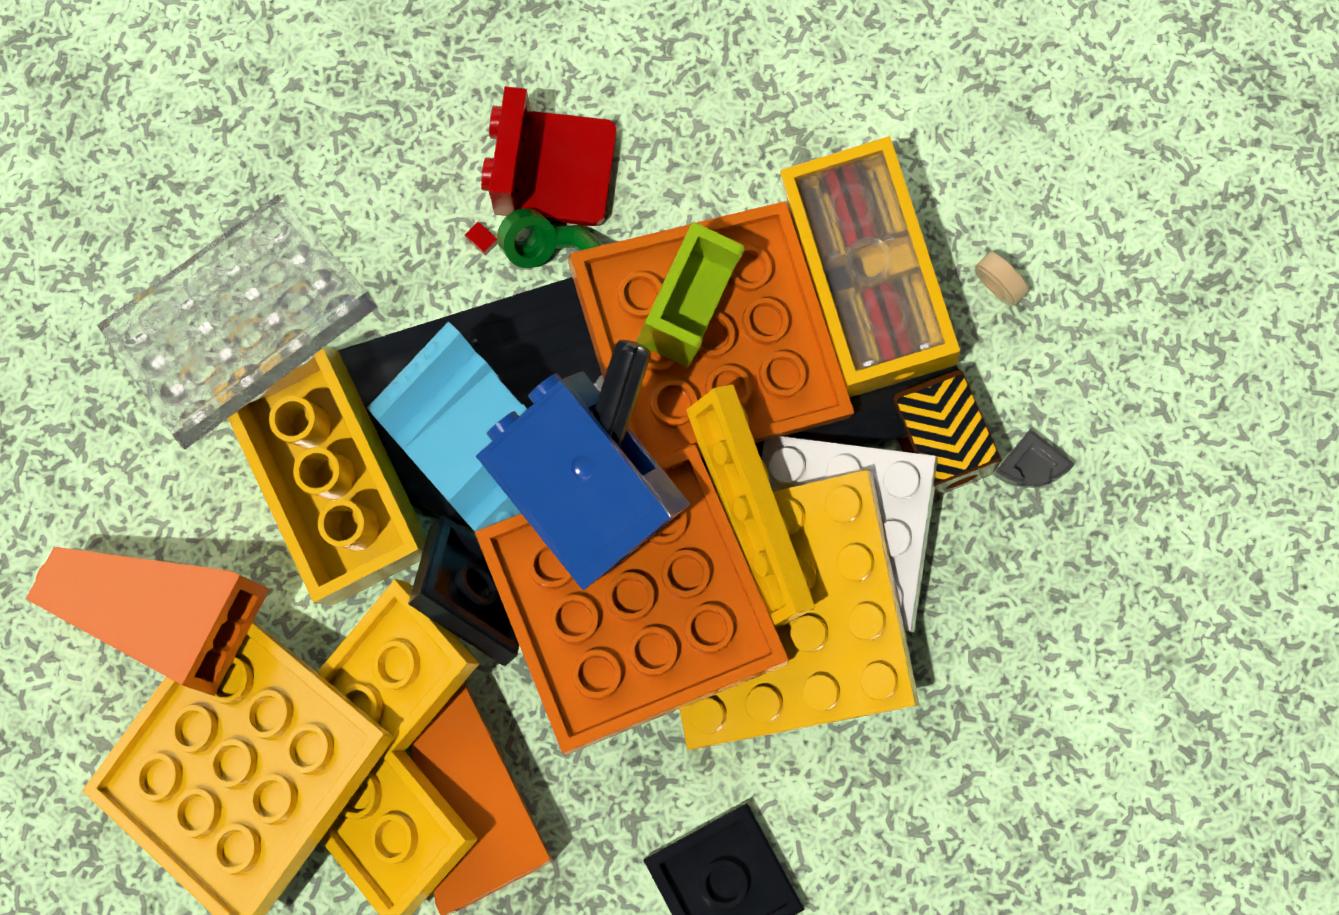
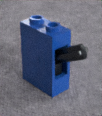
M621 339L615 344L601 391L595 387L583 371L561 379L555 373L544 380L528 395L534 404L521 416L513 411L491 427L486 434L492 442L476 455V458L582 590H585L608 574L690 505L689 501L628 427L651 357V351L643 344L635 341Z

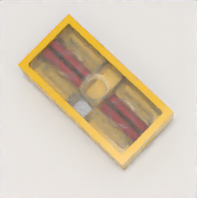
M887 136L780 170L784 195L849 398L957 365L960 348L891 137Z

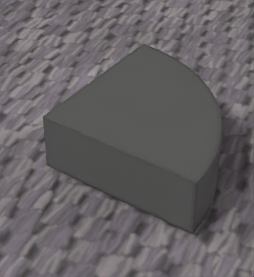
M1029 429L994 472L993 476L1013 486L1035 488L1059 480L1075 464Z

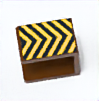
M961 370L953 371L895 394L893 402L907 433L906 436L897 438L902 452L938 457L934 480V497L993 474L1002 459L966 377Z

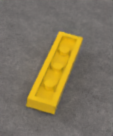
M734 385L713 388L686 411L717 496L774 627H779L815 609L810 594L809 580L801 570L790 540L787 521L780 513L769 483L768 469L759 456L749 428L748 415L740 404Z

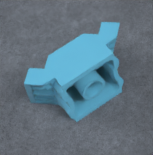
M447 322L367 409L476 532L521 514L476 458V455L492 442L486 434L491 427L513 411L521 416L527 408L506 388L499 376L475 352L463 335L452 324Z

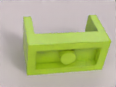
M692 221L636 342L688 368L703 341L702 337L745 247Z

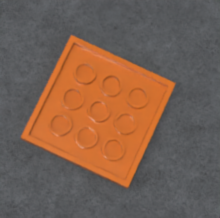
M786 201L696 222L742 244L745 249L702 337L703 341L688 368L650 350L651 357L628 425L629 429L655 460L692 445H696L701 458H703L686 410L713 388L732 384L740 404L748 415L749 428L755 444L777 436L782 437L849 419L854 414V410ZM691 224L569 254L568 264L603 380L605 379L615 344L621 339L636 342Z
M696 445L655 460L689 501L690 505L608 574L585 590L581 589L522 514L475 532L563 756L572 754L788 665L789 659Z

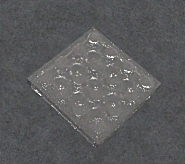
M277 194L97 324V327L171 435L186 450L199 439L213 433L219 424L246 404L259 399L269 387L292 370L309 362L315 353L338 336L355 328L364 317L378 308V306L363 285Z

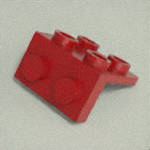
M505 86L502 106L493 105L490 115L489 137L490 139H496L494 158L485 157L481 176L482 191H489L494 214L507 216L515 210L530 208L539 211L548 221L586 226L602 224L606 215L617 135L616 126L612 121L606 119L531 111L527 89Z

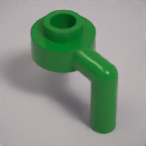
M530 208L518 209L507 215L501 222L497 233V242L500 250L511 263L521 268H534L542 265L552 256L557 248H575L577 251L602 246V243L586 227L553 226L542 213ZM526 227L531 228L530 235L525 240L516 241V236L522 229Z

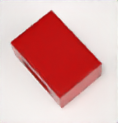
M479 222L464 234L465 238L485 256L498 244L497 238Z

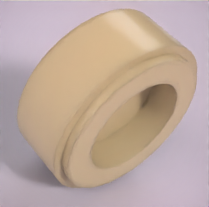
M990 251L975 265V273L980 281L1004 304L1014 306L1029 292V287L1021 275L998 254Z

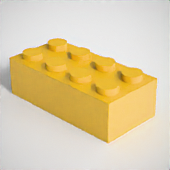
M319 340L216 393L313 603L335 605L420 562L427 538L338 351Z

